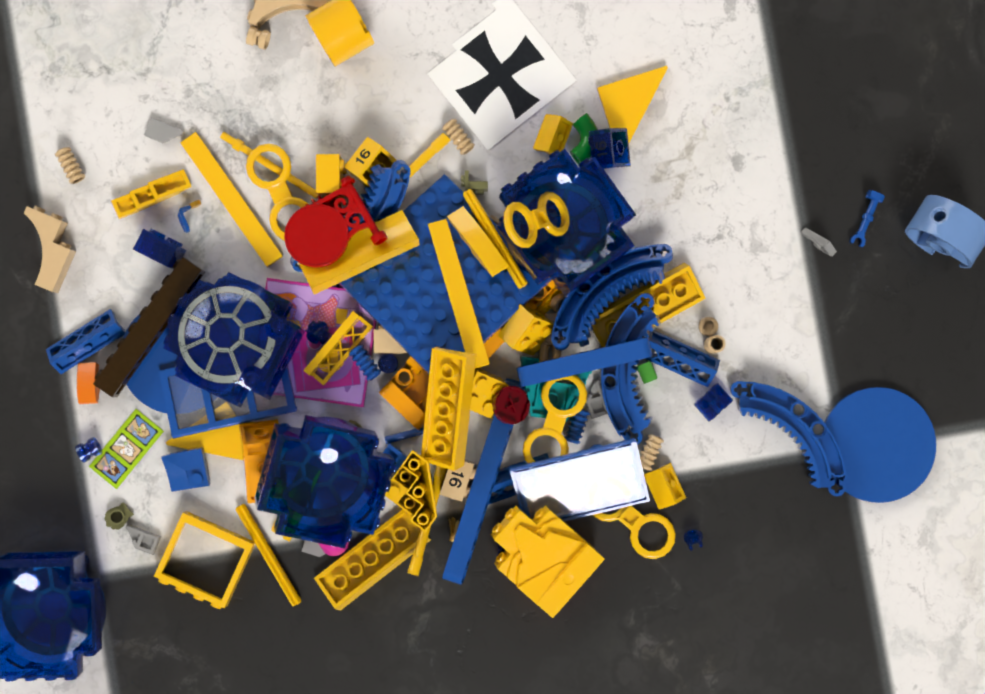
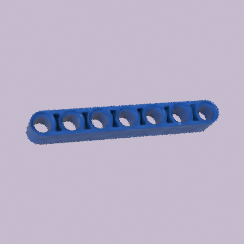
M645 337L517 367L516 369L520 386L524 387L641 360L653 355L649 338Z

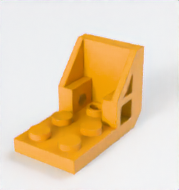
M278 419L239 424L245 466L247 503L281 499L283 489L286 488L285 464H280V477L272 476L275 456L279 448L283 447Z

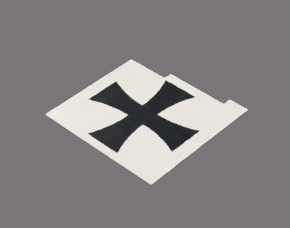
M496 0L493 2L492 5L496 10L452 45L457 51L427 73L487 150L577 81L513 0Z

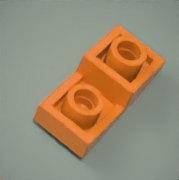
M96 362L78 363L77 397L80 405L98 403L100 389L93 384L96 380L95 376L99 371V364Z

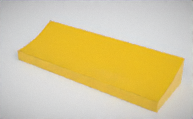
M403 210L375 222L379 231H384L388 237L382 244L374 246L370 239L373 234L369 228L357 232L350 239L346 251L335 263L322 268H311L299 263L313 294L315 295L419 246V238Z
M682 263L664 273L665 279L662 284L658 280L653 285L651 282H648L647 286L643 285L613 303L608 304V308L603 307L604 312H598L600 318L595 319L596 325H592L593 333L601 348L606 346L612 328L629 304L643 293H649L654 297L655 304L651 309L660 317L661 323L706 299L690 266ZM642 297L643 302L637 306L636 302L633 304V306L639 309L640 315L644 312L641 310L644 305L650 306V298L645 299Z
M434 347L431 352L421 456L428 460L430 464L455 471L463 467L465 463L477 353Z
M402 509L314 578L334 609L341 611L414 554L420 528L410 521L412 515Z

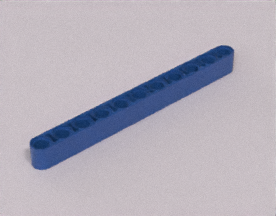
M506 378L505 382L509 386L513 385L525 390L524 387L520 386L519 381ZM495 414L443 573L444 580L460 585L464 582L513 425L505 424L498 420Z

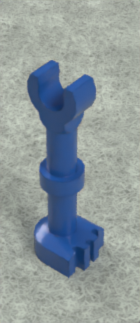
M868 190L866 198L871 200L866 213L862 215L863 220L858 231L850 238L851 244L854 243L856 238H859V247L865 245V232L869 223L874 219L873 214L878 203H882L885 198L883 194L873 190Z

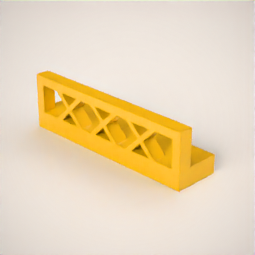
M353 311L303 371L313 376L324 386L349 357L350 351L360 344L373 326L357 312ZM360 320L367 328L363 333L355 334L354 326ZM352 336L353 345L350 348L343 349L342 340L345 337ZM340 351L338 363H330V354ZM320 366H328V375L324 379L315 373Z

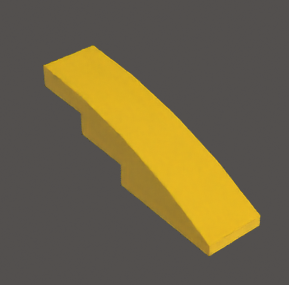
M183 169L148 182V185L111 200L118 219H122L171 198L192 186Z
M464 206L447 216L449 222L459 232L462 240L471 249L472 254L492 277L509 267L497 248Z

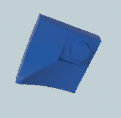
M203 447L161 456L169 479L171 492L210 485Z

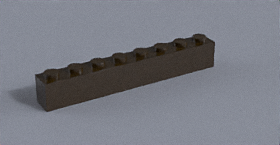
M182 257L181 260L178 259L173 265L174 270L163 279L160 290L153 293L150 298L152 301L148 307L145 306L139 314L141 317L137 322L132 323L128 329L129 334L126 338H122L119 341L117 351L107 358L105 368L96 374V380L93 384L109 396H119L205 274L204 270L188 259Z

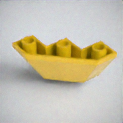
M412 450L382 491V494L412 515L410 521L426 532L437 518L428 460Z

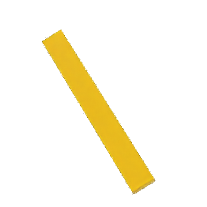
M195 132L180 142L264 264L269 267L281 259L283 255L198 133Z
M447 219L429 223L428 228L464 350L468 353H477L475 368L489 365L488 356Z

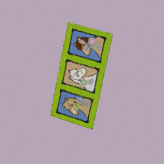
M135 409L89 467L117 489L164 431Z

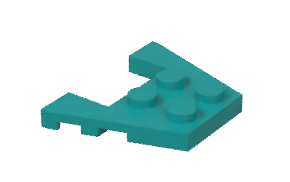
M521 356V366L538 363L539 359ZM592 371L576 374V376L586 385V380ZM545 382L524 386L526 396L530 401L529 416L547 417L548 411L543 406L541 399V390ZM561 382L552 384L549 390V399L557 409H571L578 401L579 390L573 382L572 384Z

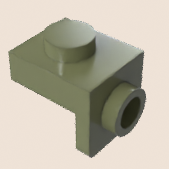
M465 170V175H461V187H465V191L472 189L475 195H484V192H488V181H469V170Z

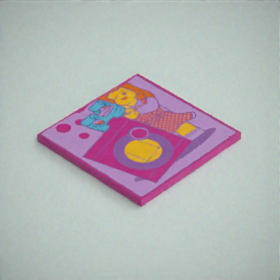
M267 278L264 302L270 308L272 316L267 323L260 324L257 346L265 348L268 337L276 340L275 345L283 344L294 397L364 408L368 385L367 376H364V372L359 370L360 366H356L357 362L352 360V356L345 360L324 386L303 370L353 311L357 312L373 326L359 344L363 345V349H366L368 351L367 354H370L372 357L374 329H376L377 321L344 288L330 287L314 295L308 283ZM360 320L354 326L355 334L363 333L367 328ZM352 336L345 337L342 340L343 349L350 348L353 345ZM340 351L332 352L330 354V363H338ZM276 353L271 355L262 369L254 366L252 376L254 392L285 396ZM260 357L255 358L254 364L257 362V360H258ZM320 366L315 373L324 379L328 375V366Z

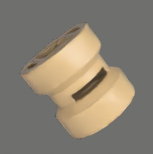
M251 26L247 33L246 44L251 46L257 45L260 49L266 50L269 45L271 32L267 30L261 31L257 27Z

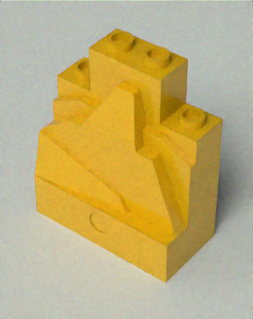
M546 505L535 513L533 520L517 506L509 509L505 514V518L501 523H497L493 527L490 534L505 549L504 552H501L496 557L494 564L497 569L552 618L605 560L592 545Z

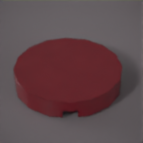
M513 385L502 387L495 394L492 403L493 412L502 423L513 425L527 417L530 401L523 389Z

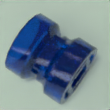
M385 354L378 360L379 369L384 373H393L398 368V360L391 354Z
M95 437L88 439L85 444L80 443L75 446L78 457L84 463L89 461L91 456L97 457L103 453Z

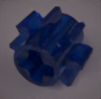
M312 321L307 326L308 328L305 332H307V339L311 343L317 344L320 341L321 344H324L328 340L330 333L329 327L325 322L318 321L316 323Z

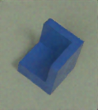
M389 443L379 459L396 473L408 456Z

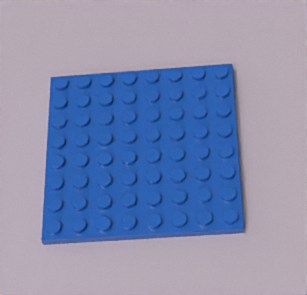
M445 174L403 211L418 236L420 245L339 283L428 374L430 372L432 348L440 347L465 352L428 228L429 223L447 219L483 343L519 309V304L526 305L552 280L549 274L541 272L530 265L521 255L517 245L489 217L527 280V285L519 289L507 269L492 277L475 258L471 249L460 237L459 232L448 220V215L464 206L481 227L463 197L464 192Z

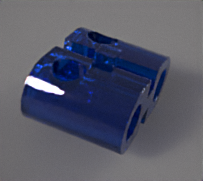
M716 383L693 405L709 422L725 409L733 399L719 383Z

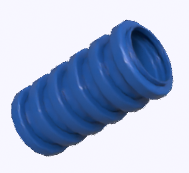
M358 345L350 351L349 356H352V360L357 362L356 366H360L359 370L364 372V376H367L366 380L371 381L380 375L381 369H377L378 365L374 364L373 359H370L371 355H368V351L363 349L364 346Z
M582 409L570 419L569 430H566L567 436H564L568 442L580 444L579 439L582 438L581 433L585 431L583 428L586 427L587 416H590L589 411Z

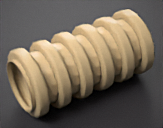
M452 119L443 126L442 130L446 131V135L450 136L449 139L451 141H454L453 144L457 145L456 149L460 150V154L465 155L474 148L475 144L471 143L470 138H467V133H464V129L460 128L461 125L457 124V120Z
M64 147L55 153V156L58 157V162L61 163V168H64V173H67L66 177L69 178L70 184L78 183L85 178V174L79 168V163H76L77 159L73 158L74 153L71 152L70 147Z
M714 335L706 338L703 345L708 353H718L723 351L726 343L722 336ZM713 339H715L718 343V347L716 350L713 349L711 346V341Z
M648 434L647 437L649 438L645 440L646 445H643L644 450L640 452L642 454L640 460L643 469L652 471L651 466L655 464L653 461L657 459L656 454H659L658 449H661L662 446L660 444L664 440L653 434Z

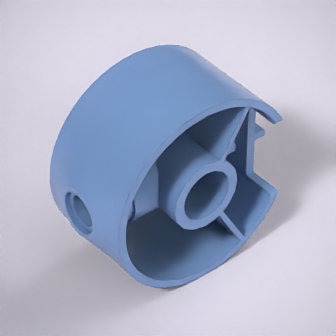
M927 195L905 229L908 238L918 247L931 255L935 251L944 255H950L961 262L959 264L960 268H971L985 246V220L965 206L937 195Z

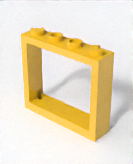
M186 511L182 513L154 577L158 578V582L164 585L171 584L176 586L175 589L179 592L193 594V598L199 601L206 600L211 602L210 605L214 608H225L232 598L256 544L246 537ZM186 523L244 549L223 598H219L164 573Z

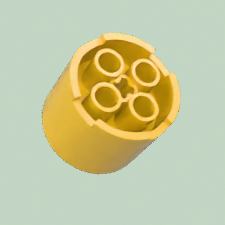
M331 0L305 15L334 67L375 44L351 0Z

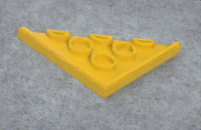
M667 66L597 88L619 158L623 156L668 69Z
M229 402L214 410L216 421L237 417ZM207 415L189 427L208 423ZM239 424L179 438H171L165 442L166 445L184 449L203 447L204 453L243 460Z

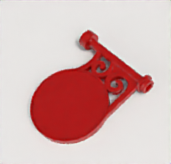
M347 176L340 181V189L311 205L300 208L289 219L284 233L285 245L290 255L298 263L311 268H322L335 263L346 251L350 239L357 232L369 228L373 234L370 239L374 246L380 245L388 239L386 233L379 231L356 191L353 185L355 179L351 178V176ZM341 195L346 196L349 201L347 207L345 208L339 207L340 203H343V205L346 206L347 203L344 198H337L335 200V209L328 205H324L325 203ZM361 214L366 223L361 224L358 216L353 217V221H356V223L352 224L349 220L352 215Z

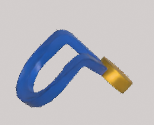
M200 200L179 209L178 219L185 233L190 232L183 213L200 206Z

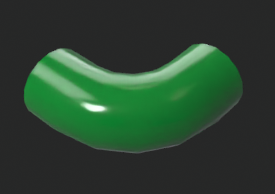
M587 113L573 124V127L580 134V143L570 151V154L580 166H583L592 158L597 151L595 144L597 142L599 144L598 129Z

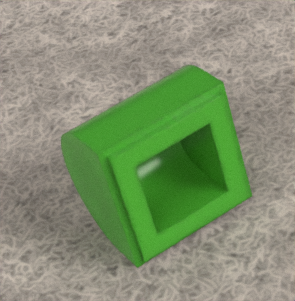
M651 361L636 366L638 367L643 384L657 379V374Z

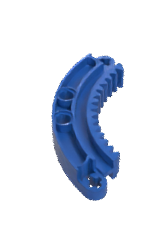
M403 160L395 161L391 168H382L380 164L371 167L373 173L369 176L372 180L367 181L370 187H365L364 189L367 194H361L374 221L382 220L397 213L401 206L411 172L410 167ZM401 167H403L404 169L401 170V173L399 174L397 170H400ZM354 214L349 220L352 224L356 223V221H353V217L358 216L361 224L366 223L361 214ZM291 257L290 263L294 270L303 272L300 265H297L298 262Z
M668 244L636 247L616 254L588 271L570 290L557 313L551 336L554 348L565 350L570 343H579L580 347L589 345L588 338H591L590 331H593L592 325H596L595 319L600 318L598 312L603 313V307H609L608 301L613 303V297L620 298L619 293L626 294L627 288L632 291L633 285L640 288V283L647 286L648 281H650L653 285L656 280L662 284L665 279L664 264L669 263L673 259L672 248ZM663 251H667V253L665 254V256H662V255H661V254H663ZM560 336L563 337L564 340H562L561 343H558V341L560 340Z
M643 293L628 305L612 328L606 346L649 337L651 335L650 331L653 332L656 329L654 325L658 326L661 324L660 317L651 309L655 304V299L651 294ZM642 297L645 299L650 298V306L644 305L641 308L644 312L640 315L639 309L633 306V304L636 302L637 306L643 302ZM639 360L601 369L602 394L610 420L619 436L622 435L625 440L630 439L631 433L627 431L625 434L624 431L629 426H633L630 431L633 434L638 433L639 435L637 437V445L643 440L642 430L650 425L653 418L652 416L646 417L649 411L642 410L645 404H639L642 397L636 396L640 390L635 389L639 382L634 381L638 378V375L634 374L638 367L634 365H637ZM608 376H612L615 379V385L612 386L607 383Z
M737 381L731 385L730 392L732 396L739 398L741 416H745L748 412L749 417H753L755 414L758 419L763 415L764 421L770 418L771 424L777 422V428L783 427V432H789L788 437H795L794 443H800L797 448L800 450L804 449L801 454L802 456H808L804 461L810 463L807 469L813 471L808 474L809 477L814 478L809 484L816 488H827L828 492L833 496L844 494L847 474L840 448L833 434L816 412L795 396L769 385ZM738 384H741L742 388H748L746 384H751L749 391L752 397L746 396L748 392H741V395H737V392H734V388H737ZM797 404H800L803 408L800 415H795L793 412V408ZM816 424L822 426V432L818 435L813 432V426ZM831 475L838 478L842 477V480L838 479V485L841 486V489H838L836 493L834 489H831V486L835 485V479L830 480L832 478Z

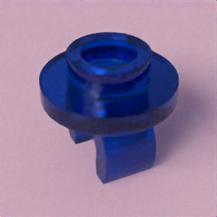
M692 529L685 533L684 541L690 550H693L692 545L697 543L700 548L703 547V534L701 531Z

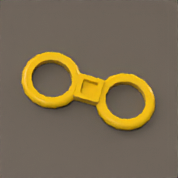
M267 143L259 145L251 151L247 158L246 170L248 177L255 185L269 190L275 204L270 212V226L275 235L284 240L285 232L278 225V213L286 205L293 204L302 208L308 203L301 198L293 197L287 184V179L291 172V162L288 154L278 145ZM267 151L279 155L283 162L282 174L279 178L270 182L260 179L254 169L256 158Z
M544 192L539 197L537 209L532 211L521 202L510 203L504 211L503 222L509 238L515 245L521 248H530L536 242L539 229L545 228L553 236L564 235L568 231L570 217L568 209L559 195L554 192ZM548 200L552 201L560 212L561 224L559 228L554 226L547 216L546 204ZM514 211L520 212L527 221L529 228L527 239L520 237L514 228Z
M572 375L546 381L542 386L541 399L548 414L544 426L532 431L524 441L523 455L527 464L536 462L531 455V444L538 436L550 435L557 439L561 447L560 456L568 454V443L562 435L566 418L579 413L587 399L585 384L578 376ZM562 379L573 382L579 390L577 404L568 410L557 409L549 399V390L552 384ZM564 464L558 465L557 469L561 468ZM550 468L537 470V472L551 473L555 469L550 470Z
M612 476L604 477L606 484H613L619 487L623 497L631 496L629 488L622 480ZM595 480L587 490V506L594 504V494L599 488L598 480ZM628 506L620 508L615 513H598L593 515L601 521L612 522L619 520L631 530L630 540L632 547L639 555L645 558L657 559L664 557L671 551L675 543L676 533L672 523L668 518L660 514L649 513L642 515L634 507ZM650 521L663 524L668 534L665 545L656 551L644 549L638 540V532L641 526Z

